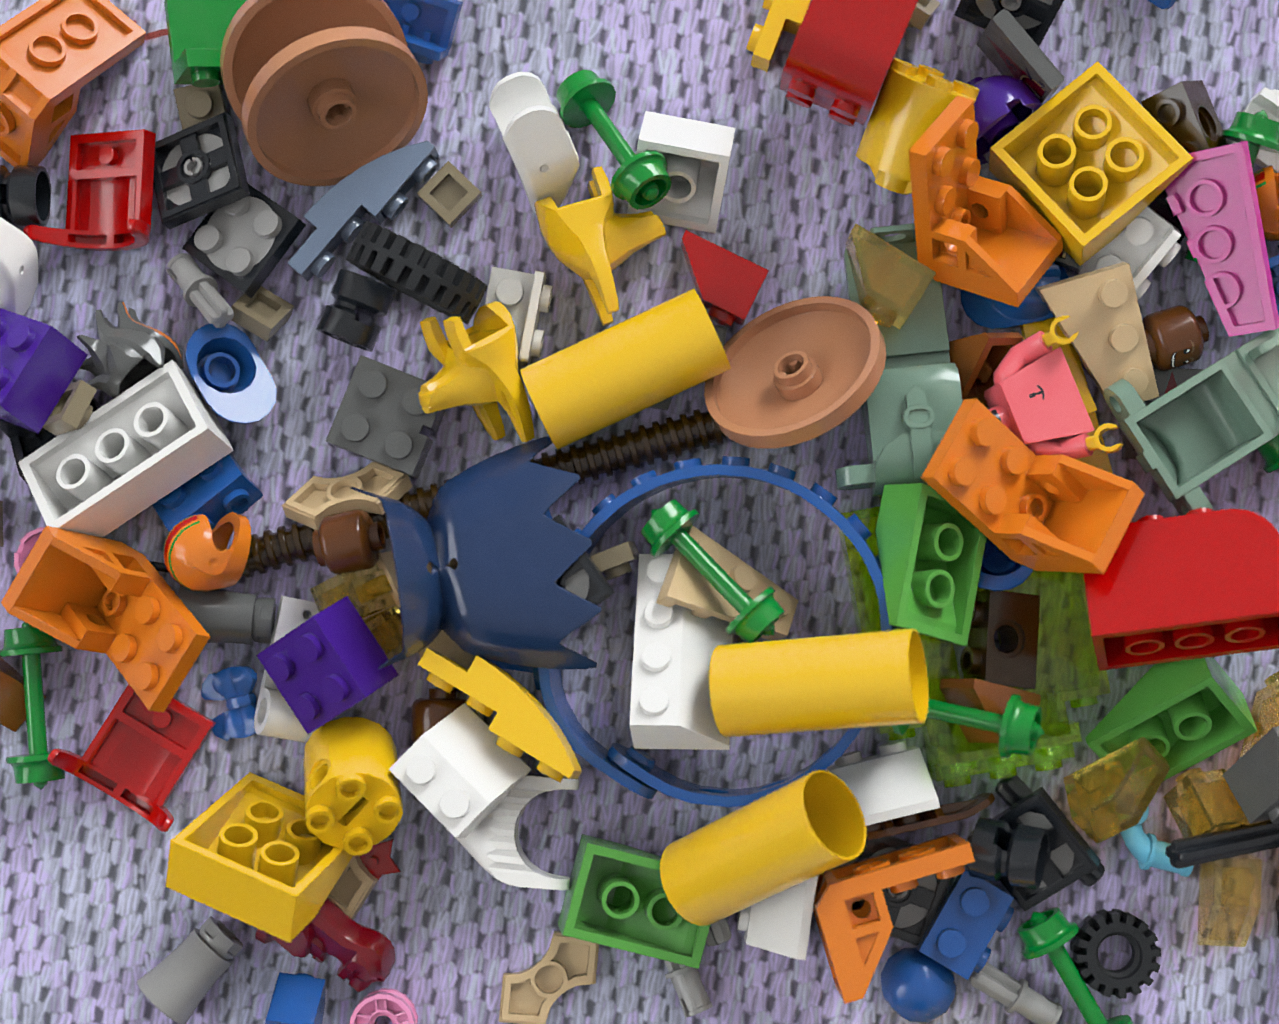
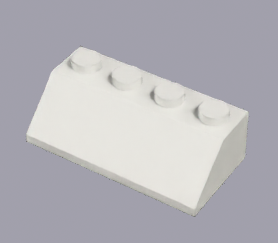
M171 360L163 368L157 369L94 411L81 429L58 435L19 461L18 464L47 526L103 538L234 450L215 414L177 363Z
M639 554L629 723L634 749L730 750V737L722 736L715 723L709 690L710 661L715 647L733 644V634L729 635L725 631L729 626V622L713 616L703 619L691 615V609L676 604L670 608L657 604L656 601L673 554H661L658 557H653L651 554Z

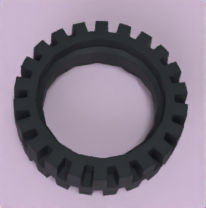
M365 221L346 257V260L352 265L388 286L449 317H460L461 321L466 324L473 317L488 287L480 279L459 268L456 264L443 259L442 256L369 221Z

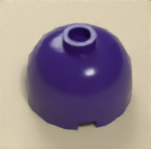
M993 75L984 79L983 77H976L967 83L980 89L974 103L975 121L979 125L976 139L977 159L980 160L981 165L989 163L983 155L990 152L991 146L1042 106L1033 91L1022 80L1013 76Z

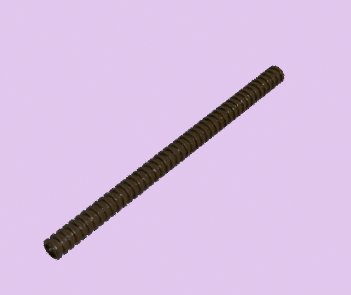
M697 409L689 417L685 413L680 414V419L674 421L672 417H668L665 419L666 423L659 425L658 421L652 422V427L646 429L644 425L638 426V431L635 432L625 429V435L617 436L616 432L611 433V438L607 440L600 436L596 438V443L590 444L586 440L583 441V446L576 448L575 444L569 445L568 451L562 452V449H555V454L550 456L547 452L541 453L542 458L534 459L533 457L530 462L578 474L580 477L578 482L582 485L586 483V478L592 477L593 481L599 480L600 474L606 473L607 477L613 476V471L620 469V472L624 473L627 472L626 467L632 465L634 469L641 468L640 463L643 462L653 465L655 463L654 459L661 458L662 461H667L668 455L675 454L676 458L682 456V451L688 450L692 454L696 452V447L702 446L706 450L714 442H716L717 446L724 444L723 440L728 439V437L718 428L708 409L703 413ZM437 483L430 484L429 490H424L423 487L416 488V493L410 494L408 491L398 501L413 508L427 520L432 502L441 486L438 487ZM368 513L373 522H381L386 539H389L386 515ZM294 522L291 524L290 529L280 526L277 528V532L272 533L271 530H266L261 537L257 534H251V546L243 575L246 578H251L254 576L255 571L265 574L268 572L269 567L279 570L284 563L288 566H293L298 559L301 562L309 561V556H315L312 541L315 529L306 525H300L299 522Z

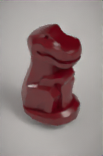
M327 897L315 918L290 943L260 929H257L255 938L264 944L276 941L294 957L304 958L310 953L312 958L320 963H323L329 955L338 958L341 965L337 971V976L343 981L349 980L348 985L357 992L365 990L373 982H384L395 963L394 946L386 935L376 929L355 922L329 897Z

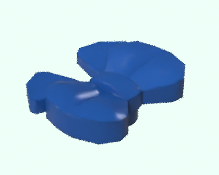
M240 665L228 667L218 673H210L202 683L201 696L205 700H226L228 711L212 719L216 722L212 729L214 735L225 741L233 738H247L256 734L254 717L257 705L255 704L256 696L252 691L257 682V673L251 667Z

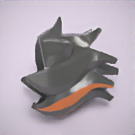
M119 302L117 306V327L113 326L107 318L103 317L102 310H96L95 319L98 339L77 335V339L88 349L91 355L90 358L84 360L79 368L90 371L95 375V378L87 384L95 389L104 391L112 398L117 397L157 369L163 368L171 360L176 362L180 369L184 368L183 352L172 337L156 328L143 324L138 320L134 309L129 308L127 311L124 302Z

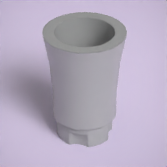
M210 916L200 929L195 928L161 963L137 980V984L143 994L162 1013L178 1024H186L204 996L233 963L232 958L243 948V944L223 923Z

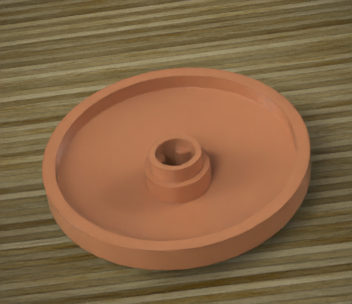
M246 0L236 12L226 30L220 56L223 86L235 114L242 122L241 115L245 95L260 69L283 48L315 32L337 27H367L388 33L407 46L404 33L390 7L384 0Z
M356 26L322 30L305 36L283 48L260 69L251 82L244 98L241 115L243 132L258 163L275 177L289 183L304 186L336 185L363 165L382 155L407 146L418 131L426 113L428 103L427 83L412 52L394 36L380 30Z
M817 296L785 303L756 317L726 342L723 349L731 369L705 381V403L721 432L738 444L753 448L772 449L793 446L809 441L844 422L872 394L883 374L886 362V345L883 335L873 316L863 306L848 299Z

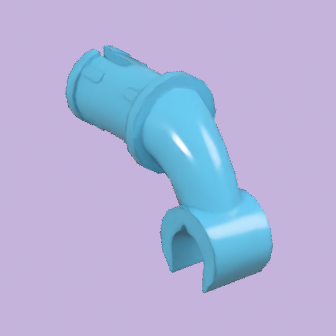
M1119 795L1114 799L1110 806L1111 817L1119 824L1124 843L1137 859L1139 868L1148 870L1150 867L1188 877L1194 866L1180 869L1171 866L1170 858L1165 853L1166 847L1170 846L1171 843L1157 840L1154 834L1144 833L1141 824L1147 819L1149 814L1146 800H1137L1135 811L1130 816L1125 809L1128 795Z

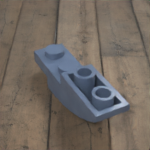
M429 141L405 146L363 165L338 182L303 216L316 230L287 262L289 266L306 281H309L313 275L320 278L333 265L336 257L332 253L342 241L345 240L347 243H350L356 238L365 223L362 218L366 213L380 225L387 217L394 220L408 204L409 199L405 195L416 183L421 186L424 185L436 172L438 164L435 160L439 155L435 146Z

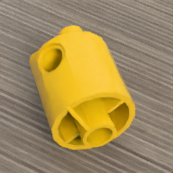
M893 58L855 156L870 166L876 178L874 182L877 185L899 194H912L909 149L957 95L973 99L975 103L980 89L962 81L954 80L951 82L943 78L945 73L923 64H919L917 67L909 62Z
M342 717L332 720L315 730L304 748L306 826L323 843L339 849H345L351 855L368 853L373 845L380 843L393 833L403 816L400 781L389 770L398 760L396 746L391 734L379 723L363 717Z

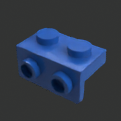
M384 0L399 22L407 42V47L417 62L433 64L434 60L440 61L448 56L463 2L458 0Z
M229 453L152 506L169 533L183 519L199 514L207 516L211 530H213L215 525L226 514L231 512L242 514L246 512L251 505L262 498L263 493L246 476L234 456Z
M965 869V872L958 875L916 949L968 980L973 971L979 973L985 966L991 953V949L987 945L995 931L997 930L1001 933L1009 924L1014 913V908L1010 906L1014 897L984 879L970 877L969 871Z

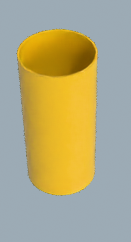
M693 288L520 369V373L537 413L550 439L558 450L730 370L731 366L706 309Z
M916 629L718 645L712 653L709 670L710 700L715 723L719 732L724 737L921 724L925 722L927 717V666L923 644Z
M825 770L813 771L670 843L663 851L660 860V877L664 892L673 908L685 920L698 926L711 925L858 857L863 851L866 842V824L863 812L853 792L839 777Z

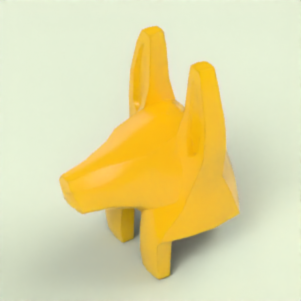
M602 166L592 169L593 180L589 181L587 186L591 199L558 208L549 196L536 201L534 207L540 231L549 249L562 264L583 279L602 325L605 326L613 323L612 313L619 310L612 271L638 250L665 236L666 231L660 217L654 215L652 211L637 214H616L614 212V199L609 180Z
M494 301L479 307L474 317L473 326L466 330L460 317L452 316L443 320L447 340L436 317H428L420 321L422 333L429 351L443 365L433 378L421 385L418 396L422 410L429 414L457 406H472L487 433L493 440H499L506 436L498 408L499 402L508 413L521 441L528 442L535 438L530 404L518 374L516 329L512 317L501 302Z

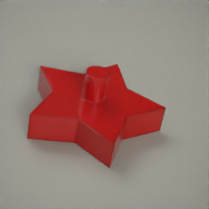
M394 839L373 845L368 853L359 855L366 869L378 880L382 875L401 872L391 858Z

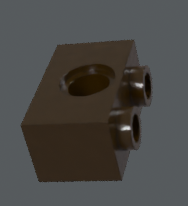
M1203 80L1181 81L1141 101L1142 106L1188 153L1229 145L1227 139L1221 136L1223 129Z
M977 591L967 647L963 649L960 657L963 679L975 678L1020 690L1036 689L1040 595L1008 591ZM996 630L1001 638L999 649H997L994 643Z

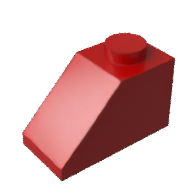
M686 230L682 237L681 247L697 294L704 307L709 309L707 313L709 318L731 328L733 322L743 326L769 270Z

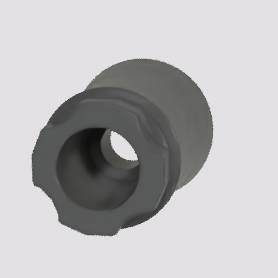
M180 585L178 597L211 636L207 643L253 645V642L271 643L276 616L275 598H258V594L220 589L208 592L192 591Z

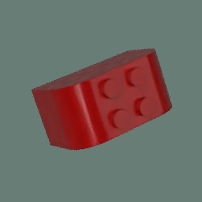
M811 0L783 68L780 90L787 92L785 98L802 107L811 108L812 104L825 108L829 110L828 116L831 119L844 125L853 126L855 122L864 125L918 0Z
M1197 508L1180 516L1164 518L1161 515H1147L1141 517L1136 522L1129 524L1104 574L1083 573L1091 634L1099 671L1279 649V532L1267 519L1252 511L1243 509L1214 511L1210 508Z

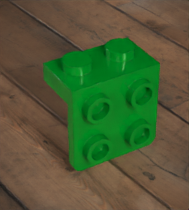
M246 0L164 1L174 84H188L199 88L223 85L220 68L223 39L232 18Z

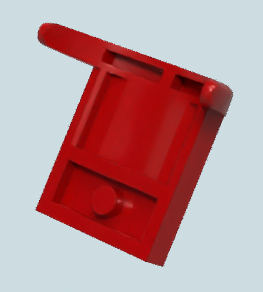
M139 129L71 135L66 229L27 225L23 232L34 241L80 250L123 251L146 246L149 243L151 232L156 133Z
M128 684L83 756L58 748L53 749L47 759L52 765L73 774L123 803L152 823L159 831L167 832L174 822V817L164 805L216 722L173 697L164 713L149 711Z

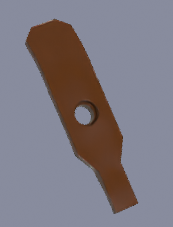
M981 793L967 801L940 805V808L892 819V821L888 820L867 825L866 840L888 837L963 820L991 805L995 797L993 793Z

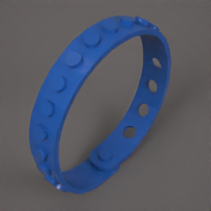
M722 456V464L702 465L701 458H693L675 462V470L658 476L655 470H651L630 481L632 488L618 497H615L613 493L605 497L593 508L592 512L595 516L583 530L579 528L575 530V532L592 540V545L586 550L590 555L605 532L626 512L640 502L666 489L684 483L714 478L750 479L769 483L802 497L823 512L842 530L860 553L875 585L879 600L881 631L899 629L889 625L879 555L875 556L866 541L872 533L855 513L848 519L833 506L838 498L815 482L809 490L794 481L796 471L771 462L766 471L750 467V458ZM533 667L535 687L537 690H541L546 710L561 728L573 751L616 782L648 799H653L657 791H660L665 795L692 804L727 808L745 806L813 771L827 769L842 756L862 729H847L837 743L811 765L789 777L762 786L742 789L701 786L680 779L655 765L653 757L641 749H634V746L627 748L621 744L612 743L609 750H607L592 738L577 720L564 692L561 669Z

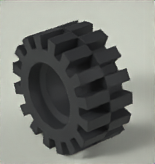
M1102 909L1096 911L1097 915L1093 917L1088 915L1083 919L1085 924L1079 928L1075 942L1071 941L1070 950L1073 952L1071 959L1085 983L1095 991L1097 990L1102 995L1110 998L1111 995H1115L1120 999L1127 998L1126 993L1131 992L1135 996L1141 993L1140 986L1143 984L1150 986L1154 981L1150 978L1152 971L1158 973L1161 966L1156 962V957H1161V948L1155 944L1158 941L1155 933L1149 930V926L1144 921L1120 909H1112V911ZM1113 935L1125 937L1132 949L1130 961L1119 970L1105 969L1098 959L1100 944L1104 939Z

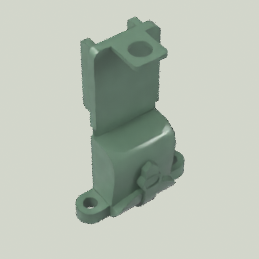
M914 223L871 228L866 241L851 243L844 252L848 299L863 306L875 319L885 341L886 362L883 374L876 388L862 405L869 464L852 465L836 469L837 490L872 488V496H882L884 485L927 484L921 476L963 402L958 368L955 363H950V347L942 285L940 282L935 281L917 261ZM897 233H900L899 235L885 236V235H889V234H897Z
M1279 328L1263 332L1147 406L1134 387L1124 379H1120L1104 389L1103 394L1108 407L1119 422L1118 426L1138 454L1135 457L1145 473L1149 472L1179 515H1185L1190 510L1197 508H1210L1213 510L1212 505L1199 485L1279 435Z

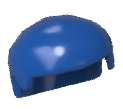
M903 948L889 957L881 972L882 994L885 1000L898 1015L910 1022H932L948 1011L956 997L955 977L952 971L919 952L916 948Z

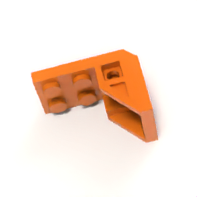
M39 0L0 25V156L13 167L17 165L38 166L75 114L80 89L143 45L146 31L109 0Z
M957 95L909 149L917 261L937 282L1018 308L1063 251V237L1011 185L979 176L981 163L977 159L976 147L979 125L975 121L974 100Z
M978 399L963 400L921 476L928 485L1011 560L1035 571L1104 574L1145 494L1133 481L1063 454L1035 455Z
M51 526L44 527L1 601V604L10 615L79 650L107 654L149 711L164 713L211 637L144 554L121 541Z
M954 832L834 868L819 875L813 913L835 986L844 1004L864 998L893 929L882 889L890 888L891 893H900L919 886L917 879L936 874L937 879L940 880L964 873L963 865L975 862L968 841ZM863 900L859 908L852 909L854 902Z

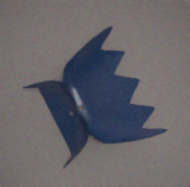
M549 436L520 444L493 455L448 480L439 488L432 502L427 520L413 508L398 500L351 487L353 490L379 498L387 519L396 571L403 625L402 652L389 659L378 669L420 652L435 640L441 630L465 652L490 660L549 669H590L597 667L595 661L559 644L571 632L601 613L602 607L565 590L555 583L592 545V540L544 515L559 498L580 480L578 474L530 462L537 453L553 444ZM452 558L458 562V567L455 570L447 566ZM429 562H431L432 566L431 573H429L427 570V565Z

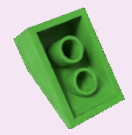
M924 483L884 485L876 525V538L889 625L901 629H916L921 635L957 646L967 647L987 537L931 486Z
M1213 657L1154 664L1085 739L1087 745L1127 789L1136 796L1254 734L1258 730L1241 690Z
M585 834L581 835L570 876V889L566 891L558 920V926L562 935L699 969L710 925H694L681 917L673 908L661 882V856L628 845Z

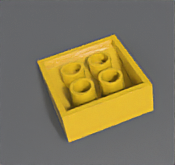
M1097 61L990 147L989 170L1000 182L1009 184L1017 190L1062 235L1063 249L1081 266L1114 240L1193 161V157Z
M249 772L170 841L165 887L290 943L315 918L353 855L347 853L345 849H339L323 843L308 830L305 816V795Z

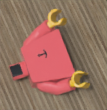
M1069 315L1057 317L1052 322L1048 332L1039 331L1010 348L993 373L995 385L984 391V397L989 407L988 410L1035 455L1063 454L1077 460L1091 456L1093 450L1096 449L1106 453H1116L1123 447L1122 443L1106 447L1101 442L1102 435L1106 431L1119 428L1112 423H1105L1099 426L1094 436L1089 437L1087 434L1095 429L1061 347L1054 350L1052 348V345L1057 342L1068 344L1077 338L1079 331L1069 338H1061L1056 332L1057 324L1069 318Z

